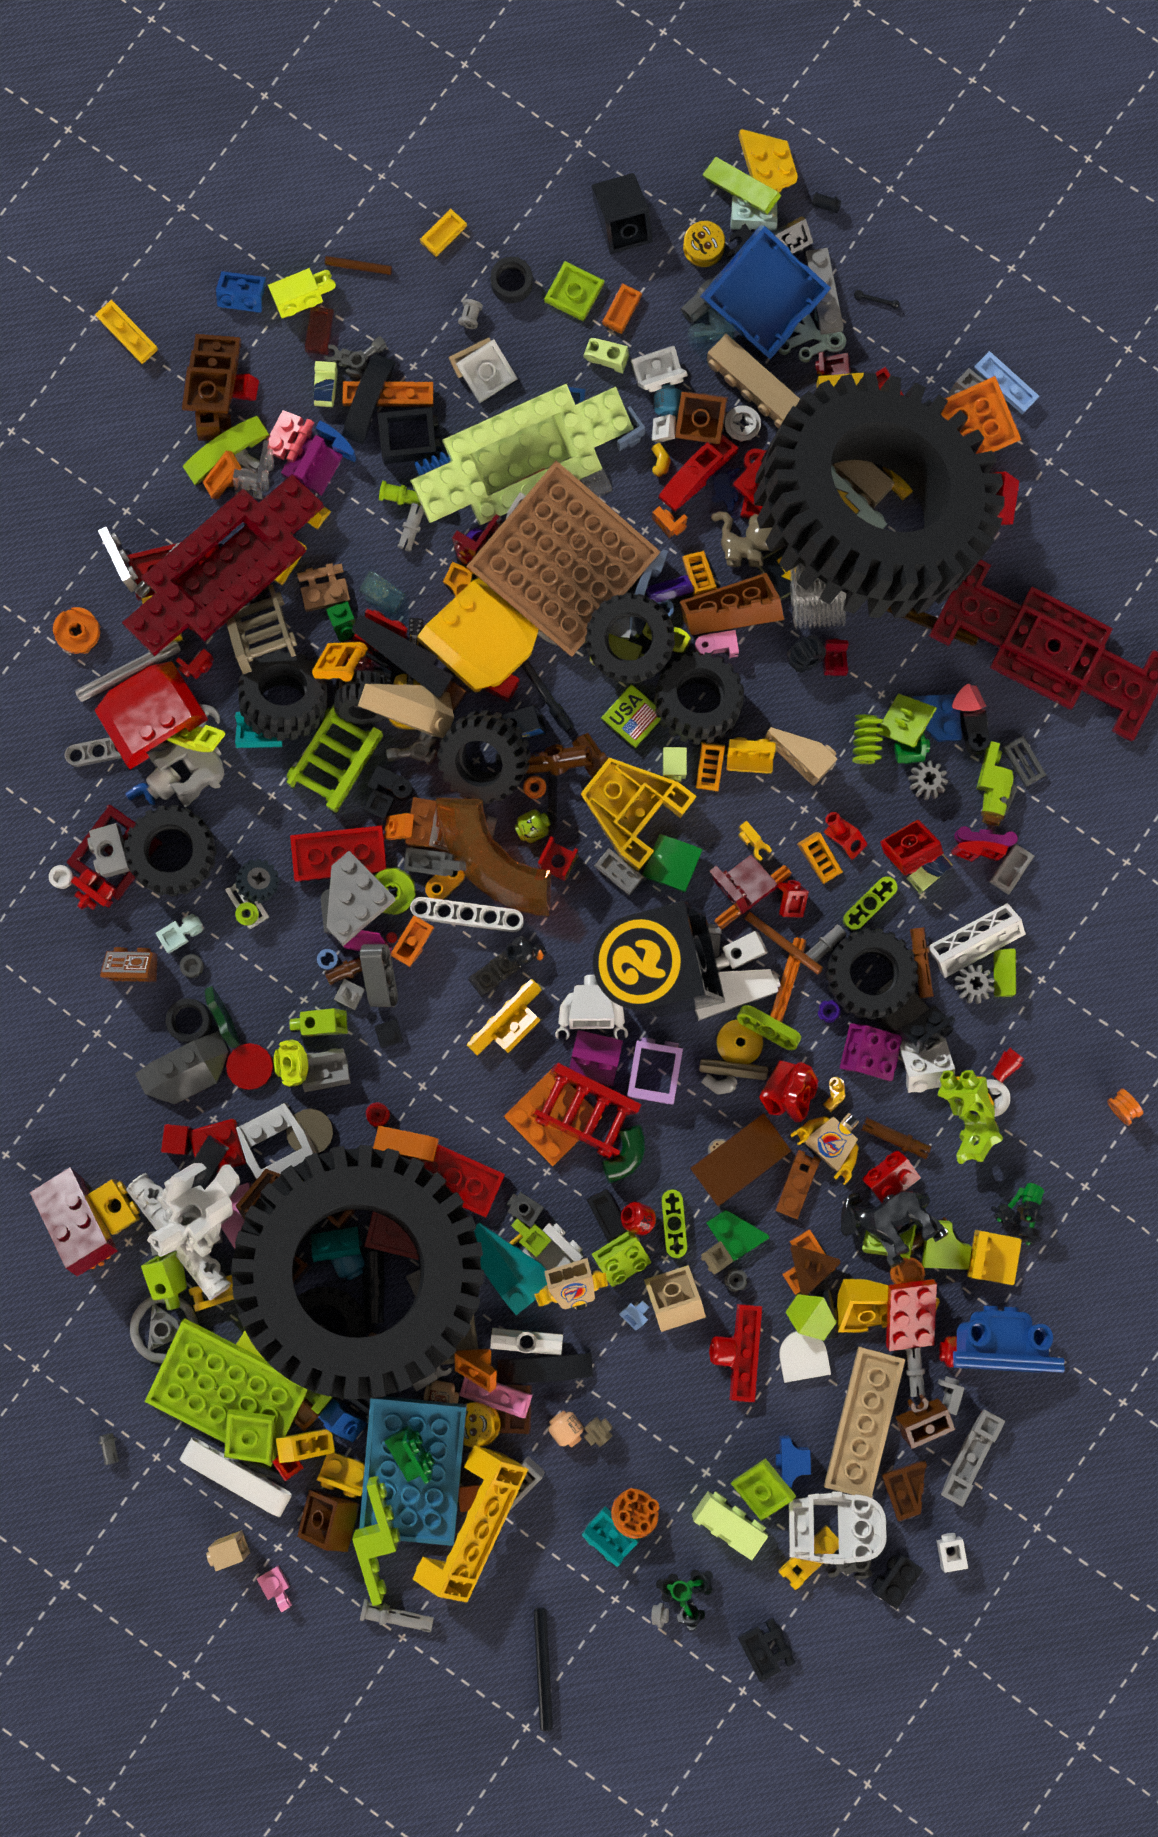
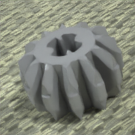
M931 760L927 762L926 766L923 762H919L918 768L913 767L911 770L914 775L908 777V781L915 782L909 787L910 790L917 788L918 791L915 796L919 797L924 793V800H928L930 794L936 799L938 792L943 793L945 791L942 785L948 783L947 779L941 778L947 772L945 770L938 771L941 767L939 763L933 768ZM926 776H928L927 778L931 777L933 779L930 785L929 782H927L926 784L923 781Z
M969 965L968 972L965 969L960 970V974L963 977H955V981L961 983V985L955 986V990L962 989L963 991L959 998L962 999L968 995L967 1003L969 1004L972 1003L973 999H975L977 1004L981 1003V997L985 1000L989 999L990 997L987 992L994 991V988L988 984L993 983L995 980L994 978L987 979L986 976L990 974L989 970L981 973L982 965H978L976 970L973 965ZM976 979V984L979 987L973 989V985L970 982Z

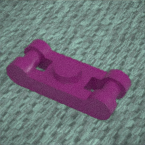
M966 826L959 828L954 834V839L958 843L988 841L1006 845L1008 848L1013 846L1018 840L1016 833L1012 831L1007 832L1005 835L993 834L992 830L987 829L971 832L970 828Z

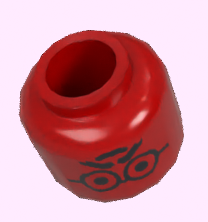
M632 1202L622 1210V1225L629 1232L641 1236L646 1235L655 1226V1211L650 1206L639 1202Z

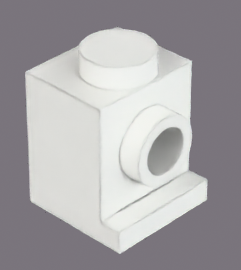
M955 1533L941 1535L942 1539L936 1540L941 1569L945 1573L968 1569L963 1539L960 1536L956 1537ZM948 1547H954L952 1554L946 1553Z

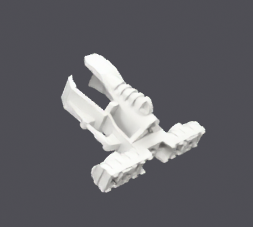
M193 1163L174 1174L169 1180L164 1182L166 1187L164 1190L149 1179L148 1174L144 1173L138 1176L128 1185L126 1191L157 1230L148 1237L147 1241L159 1253V1257L177 1250L176 1257L210 1301L229 1289L231 1282H228L224 1273L220 1271L219 1262L211 1258L209 1253L213 1244L220 1240L221 1225L233 1215L230 1197L236 1192L240 1184L239 1176L230 1165L225 1164L222 1166L216 1178L205 1190L201 1185L192 1188L195 1175L206 1169L202 1163Z

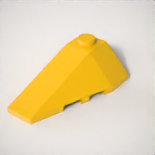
M843 1279L837 1299L838 1332L861 1333L868 1331V1327L881 1325L882 1328L887 1327L888 1285L866 1279ZM936 1298V1310L940 1303L939 1298Z

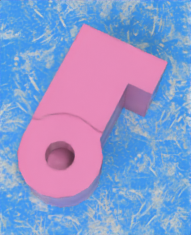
M736 630L700 636L695 642V652H699V655H704L705 652L712 653L711 656L728 652L729 658L738 657L739 649Z

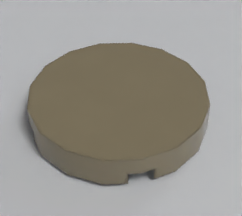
M305 1109L296 1113L294 1117L299 1120L309 1135L317 1154L325 1151L333 1138V1125L329 1117L315 1109ZM292 1126L287 1128V1140L291 1147L298 1151L302 1146Z

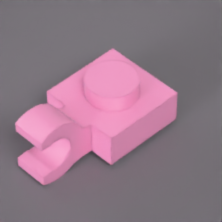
M279 1565L257 1578L267 1599L275 1597L281 1612L292 1606L290 1599L284 1591L290 1585Z

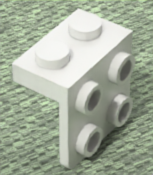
M675 346L631 359L638 386L649 390V392L661 389V385L665 383H670V385L681 383L684 381L683 377L688 376L687 371L680 367Z
M939 1038L930 1050L926 1051L924 1049L919 1054L902 1039L900 1052L907 1072L906 1087L908 1093L940 1088L942 1085L940 1078L944 1071H953L955 1074V1067L946 1038Z
M549 1223L543 1229L552 1241L538 1258L526 1248L522 1251L531 1258L541 1262L547 1270L579 1261L583 1257L580 1253L583 1249L574 1240L569 1242L564 1237L566 1232L557 1223L554 1226Z

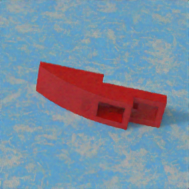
M723 434L720 444H709L707 442L673 476L658 498L675 512L706 485V481L710 476L738 453V447Z

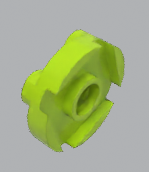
M387 868L374 876L388 891V886L390 885L392 887L396 886L398 889L396 892L398 896L395 897L396 901L382 913L397 915L410 907L416 896L415 883L408 873L399 868Z

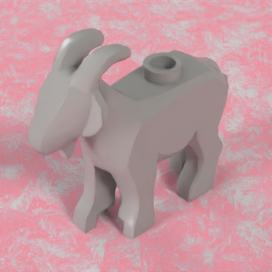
M199 704L206 716L210 715L217 724L220 723V714L216 708ZM204 722L203 724H201L199 727L204 728L205 725H206V722ZM173 743L160 752L154 751L148 754L150 760L160 771L182 760L189 772L192 773L188 781L171 784V787L185 808L200 795L201 790L206 786L210 785L215 789L221 787L219 783L225 773L223 763L219 758L222 754L217 746L213 752H199Z

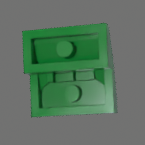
M659 834L653 848L654 852L650 856L642 876L685 893L703 849Z

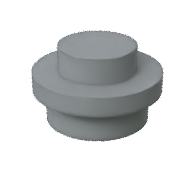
M664 1603L653 1605L652 1625H657L658 1628H663L664 1623H668L669 1609L665 1608Z

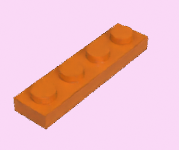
M343 381V406H351L360 381ZM386 382L377 406L433 407L434 384L433 382Z

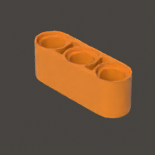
M378 1126L373 1149L385 1151L389 1148L399 1151V1155L403 1157L433 1162L439 1139L423 1134Z

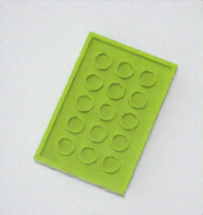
M184 1318L145 1402L224 1443L227 1412L229 1409L276 1416L273 1448L274 1460L278 1454L276 1439L286 1437L308 1389L284 1377L267 1363L265 1359Z

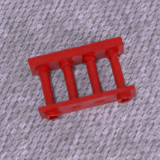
M560 1063L555 1064L550 1072L551 1075L555 1076L554 1086L542 1111L537 1109L532 1111L530 1116L535 1118L534 1122L544 1127L550 1125L598 1149L597 1153L606 1158L619 1155L620 1150L613 1147L626 1116L638 1113L641 1104ZM569 1083L576 1087V1094L561 1122L551 1117L550 1114L563 1086ZM589 1093L597 1097V1103L584 1132H581L571 1127V1124L584 1096ZM612 1104L618 1107V1113L605 1142L593 1138L592 1135L605 1106Z

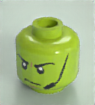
M533 809L517 818L515 829L522 841L526 840L528 843H533L548 835V826L551 823L546 813L541 814L537 809Z

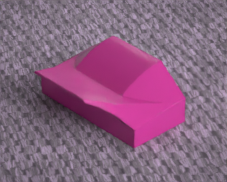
M361 930L343 946L345 949L360 951L363 944H386L389 946L390 953L392 951V947L381 937L380 933Z

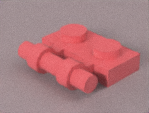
M283 410L262 450L266 454L282 460L289 453L286 459L294 463L297 456H301L303 452L302 447L306 439L311 437L313 433L311 430L315 423L307 419L304 426H302L304 420L300 416Z

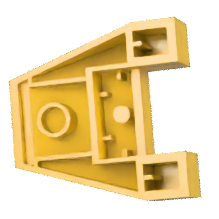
M608 758L581 793L582 798L619 857L638 872L654 852V850L637 838L653 815L663 804L681 818L697 797L677 781L612 758Z

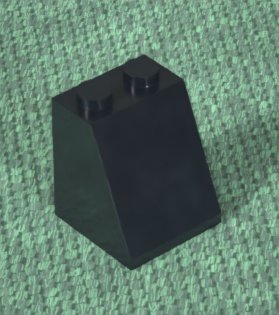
M634 173L591 185L593 202L610 254L653 242L649 208Z

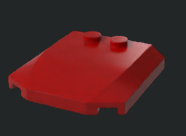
M172 661L151 665L109 690L94 710L130 770L149 758L147 753L149 750L185 727L190 732L209 720Z

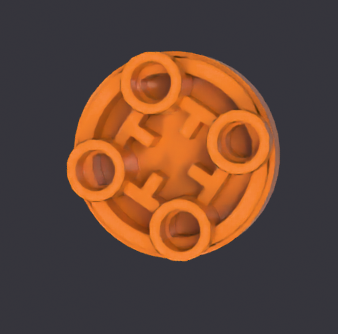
M630 1488L621 1493L613 1502L611 1509L613 1523L624 1536L632 1539L643 1538L650 1534L657 1525L659 1503L644 1491Z

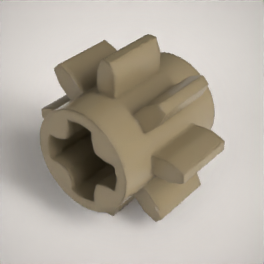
M596 1417L584 1427L587 1432L584 1438L591 1446L596 1443L600 1447L613 1436L610 1433L612 1425L606 1418L601 1421Z

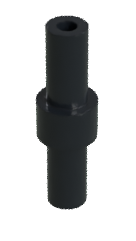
M831 1290L822 1291V1296L834 1319L838 1318L837 1310L833 1306ZM836 1324L828 1334L829 1339L838 1338Z
M242 1461L241 1465L257 1471V1475L264 1478L270 1477L285 1484L286 1481H284L278 1470L272 1468V1466L270 1467L259 1462Z

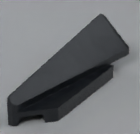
M360 614L352 631L435 696L442 697L453 684L454 677L437 667L439 663L438 656Z

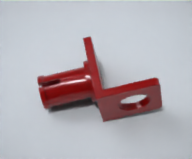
M836 812L826 816L825 821L829 827L824 831L825 835L842 846L848 857L853 860L867 846L866 840L857 828L842 819ZM859 840L858 847L851 851L853 842Z

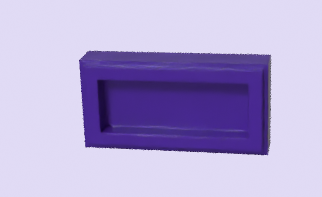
M684 575L648 586L645 595L658 603L694 592L688 576Z

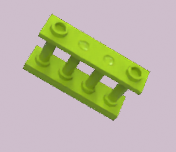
M333 705L332 708H327L325 711L323 723L296 767L292 766L286 778H288V785L292 788L299 782L325 797L328 809L337 813L384 735L382 731L373 727L371 732L369 730L366 732L354 724L343 720V718L337 716ZM333 723L362 740L363 745L359 751H353L326 735ZM323 743L349 758L351 765L348 770L344 769L342 771L316 756L314 753L319 745ZM310 762L336 777L338 782H340L337 788L329 790L303 775L302 773Z

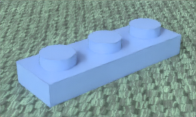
M990 351L973 368V371L984 380L996 376L1005 400L1022 415L1039 398L1036 392Z

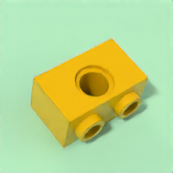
M111 1179L88 1194L112 1235L118 1234L140 1220L138 1206L134 1201L130 1202L126 1196L128 1193L126 1186L122 1181L118 1182L117 1179ZM114 1199H118L121 1202V1209L118 1212L113 1211L111 1208V1203Z

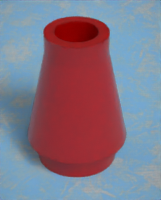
M1009 1048L1003 1052L991 1075L1002 1083L1022 1066L1021 1063L1024 1061V1058Z

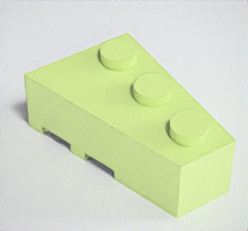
M707 1491L692 1513L694 1522L699 1526L702 1524L711 1531V1534L716 1537L719 1536L729 1546L750 1560H753L768 1538L767 1533L764 1531L766 1527L755 1519L753 1522L745 1518L746 1513L736 1505L731 1508L725 1503L727 1499L715 1491L712 1494Z

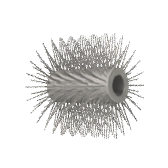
M800 563V566L802 567L800 575H802L805 567ZM798 565L790 570L792 573L790 577L792 579L790 596L795 629H797L798 625L802 627L803 621H801L803 613L805 623L809 622L810 618L814 628L818 622H822L821 613H823L825 620L827 618L829 627L831 622L832 625L835 624L837 617L840 620L842 612L843 616H845V592L840 591L830 604H827L819 599L826 586L825 582L817 578L805 590L797 583L800 579Z

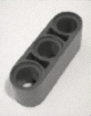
M363 944L360 950V960L369 1005L371 1007H395L398 1001V992L389 946L386 944Z

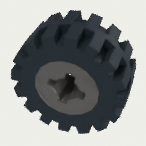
M252 859L245 863L236 877V889H239V895H243V899L246 901L249 899L250 903L258 901L259 904L264 900L268 901L278 888L279 877L278 871L274 870L275 866L273 864L268 865L266 860L261 862V859L256 861Z

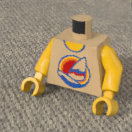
M848 1113L841 1122L834 1117L830 1119L825 1116L809 1120L791 1134V1137L795 1135L800 1137V1142L797 1145L805 1143L834 1171H838L834 1176L835 1179L840 1175L845 1178L844 1185L851 1179V1172L856 1164L859 1148L856 1143L857 1137L851 1133L859 1123L854 1116Z
M588 1258L546 1270L544 1272L547 1286L534 1295L539 1307L554 1302L558 1303L562 1309L574 1307L576 1310H582L587 1306L588 1302L595 1299V1291L608 1286L606 1272L602 1273L595 1270L591 1273Z

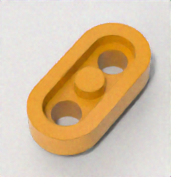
M458 871L455 877L450 875H434L426 884L425 891L427 896L444 900L463 882L465 871ZM435 885H439L441 887V891L439 893L433 892V887Z

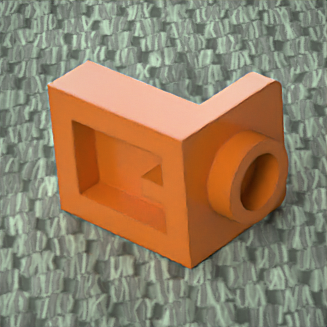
M660 506L652 512V520L669 538L674 534L678 536L687 527L685 524L688 517L685 514L674 522L672 514L666 509L663 510Z

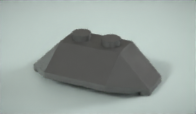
M218 1031L196 1039L152 1061L135 1073L145 1095L177 1104L218 1083L229 1055V1050Z

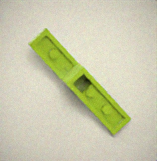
M379 1476L369 1478L366 1486L378 1524L355 1530L352 1538L372 1606L382 1604L384 1594H386L385 1582L383 1579L380 1580L378 1575L380 1567L377 1557L396 1552L398 1542L401 1541L399 1530L397 1527L394 1528L392 1523L394 1519L391 1505L387 1506L385 1497H387L386 1486L384 1483H380Z

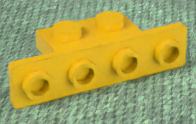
M533 979L523 984L518 993L512 999L506 1001L503 1008L495 1016H492L478 1033L471 1037L467 1046L476 1055H479L495 1040L509 1053L540 1021L527 1007L542 991L539 985Z

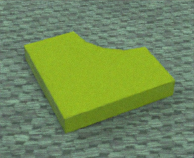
M938 1220L946 1228L948 1235L937 1242L934 1241L933 1237L924 1241L923 1267L969 1269L972 1247L956 1239L950 1221Z

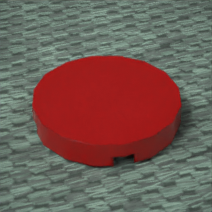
M248 1043L240 1045L232 1051L228 1057L226 1068L232 1083L239 1088L253 1090L262 1087L269 1081L274 1065L271 1055L265 1048L257 1044Z

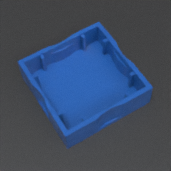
M760 225L700 297L766 358L771 359L792 335L798 323L812 312L830 291L831 287L808 266L794 257L789 248L767 227Z

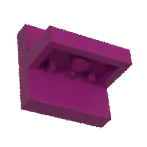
M315 435L313 439H306L302 447L303 452L301 456H297L294 463L287 461L281 475L288 478L293 474L309 490L322 496L343 456L327 447L324 439Z
M578 1030L569 1068L600 1084L613 1086L623 1040Z

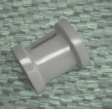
M465 299L463 300L464 309L462 317L459 318L458 323L465 328L475 329L478 327L477 318L483 305L478 301Z

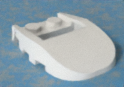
M283 1103L236 1128L246 1162L256 1179L265 1169L281 1174L290 1165L294 1167L303 1162L305 1157L316 1153L309 1135L299 1120L289 1110L288 1103ZM292 1126L302 1148L260 1169L250 1148Z
M832 1492L827 1494H811L808 1497L794 1499L788 1503L789 1557L824 1564H846L874 1559L885 1547V1513L881 1505L872 1498L857 1494L849 1495L842 1494V1492ZM813 1505L838 1506L839 1554H814Z

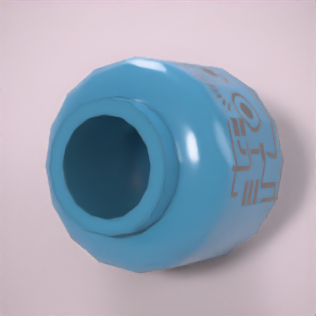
M663 385L654 394L655 413L660 417L670 414L677 419L682 391L675 388L674 385Z

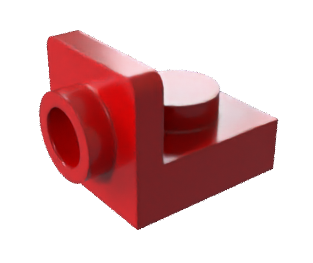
M789 880L787 883H779L778 888L783 891L779 914L782 917H803L809 891L802 887L798 881Z

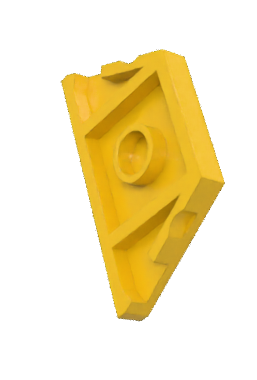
M744 129L739 131V140L751 177L777 192H781L783 188L797 182L798 175L787 141Z

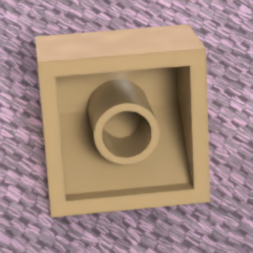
M689 1265L644 1280L661 1332L706 1317Z

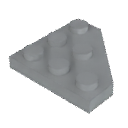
M350 851L332 865L327 915L328 931L343 946L396 901L395 897Z

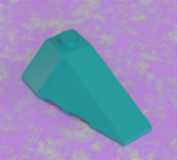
M478 1223L474 1232L477 1242H481L483 1255L480 1258L481 1268L501 1298L514 1314L518 1315L536 1300L534 1294L539 1293L543 1287L547 1286L544 1272L547 1269L541 1262L531 1258L518 1247H514L503 1240L501 1236Z

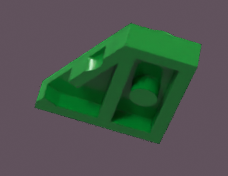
M727 1210L706 1222L717 1241L722 1242L732 1257L733 1262L770 1238L768 1234Z

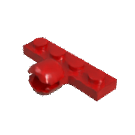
M737 1304L734 1336H716L711 1340L709 1349L710 1361L714 1365L730 1366L732 1370L729 1400L755 1402L762 1306Z

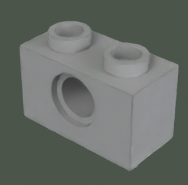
M115 823L90 830V838H87L90 850L95 852L96 860H93L96 872L100 873L104 878L129 872V865L125 859V842L120 826ZM107 846H113L112 855L104 857V849Z

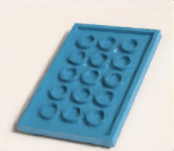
M385 1396L370 1398L359 1529L378 1524L366 1486L369 1478L379 1476L380 1483H384L386 1486L387 1497H385L387 1506L391 1505L394 1514L392 1523L394 1528H398L401 1541L454 1546L467 1404ZM411 1425L414 1431L417 1430L423 1440V1448L431 1453L435 1462L429 1483L425 1484L421 1476L407 1482L384 1442L386 1437Z

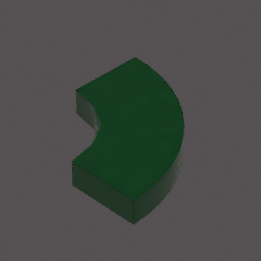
M213 986L205 989L207 1006L217 1022L221 1036L232 1049L239 1046L237 1032L223 1001Z

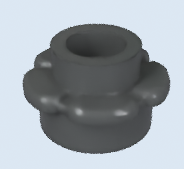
M733 1268L728 1271V1275L724 1278L725 1285L733 1292L743 1290L747 1286V1275L743 1270L739 1271Z

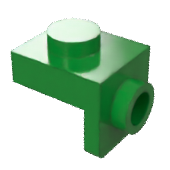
M345 601L326 609L338 640L342 642L354 637L355 633L352 631V628L356 621L348 602Z
M924 732L915 748L895 742L894 751L897 763L925 762L926 753L930 751L929 739H925Z

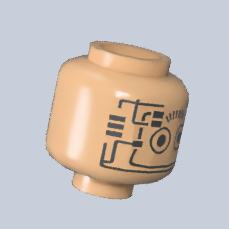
M563 1410L549 1421L551 1425L548 1431L559 1446L569 1445L573 1447L582 1440L580 1434L583 1432L584 1427L573 1412L566 1413Z

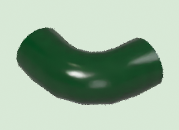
M641 1125L620 1130L621 1152L614 1158L602 1161L608 1183L629 1176L641 1164L645 1152V1140Z

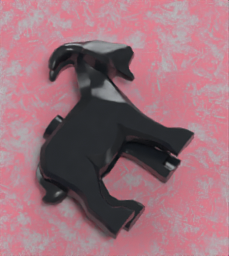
M901 1191L896 1195L890 1194L883 1199L882 1204L874 1209H864L856 1206L862 1203V1200L858 1199L860 1198L859 1193L849 1195L843 1203L841 1212L842 1235L849 1236L855 1234L859 1237L858 1229L860 1226L865 1228L886 1249L888 1253L887 1261L891 1268L904 1262L900 1254L910 1251L899 1235L911 1229L913 1225L922 1227V1238L924 1241L933 1237L934 1241L937 1242L948 1235V1231L937 1218L931 1216L925 1210L930 1203V1197H923L917 1192Z

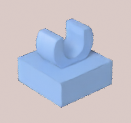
M641 1301L636 1307L630 1303L619 1315L636 1331L648 1320L643 1314L649 1306L644 1301Z

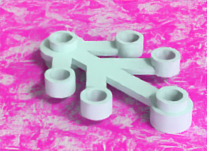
M815 310L814 318H815L816 321H818V319H817V314H816V310ZM810 314L802 319L804 325L798 323L794 329V332L799 333V335L788 339L784 343L789 348L786 350L780 348L778 352L786 355L791 351V348L812 339L821 341L810 348L803 347L800 349L799 359L806 363L819 352L828 350L832 353H838L842 351L846 345V337L842 332L821 335L820 330H817ZM835 339L838 341V344L833 345L830 341ZM808 352L810 356L807 358L803 357L802 353Z

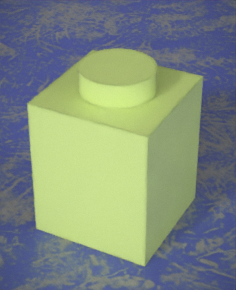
M663 747V777L677 782H681V779H686L687 748Z

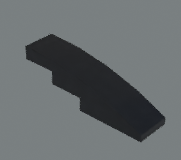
M211 1135L206 1138L192 1164L202 1163L206 1167L205 1170L195 1175L192 1188L201 1185L205 1190L211 1184V1180L218 1171L220 1163L230 1149Z

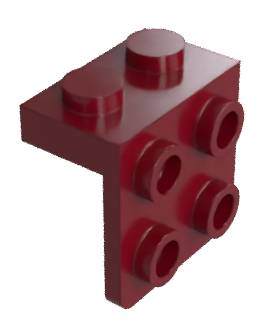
M496 514L476 542L461 532L456 531L452 537L456 558L464 564L470 563L502 525L501 516Z

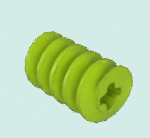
M855 715L858 721L854 723V726L858 729L854 731V736L857 739L853 741V744L857 748L853 749V754L857 757H854L852 762L857 764H874L875 760L882 758V756L875 754V751L882 750V747L876 745V742L882 741L883 738L876 736V733L883 732V729L877 727V724L883 723L884 720L874 715Z

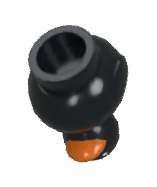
M524 936L515 938L512 943L506 946V956L509 961H516L523 965L530 963L533 958L542 960L546 955V949L543 945L535 944L532 946L530 941Z

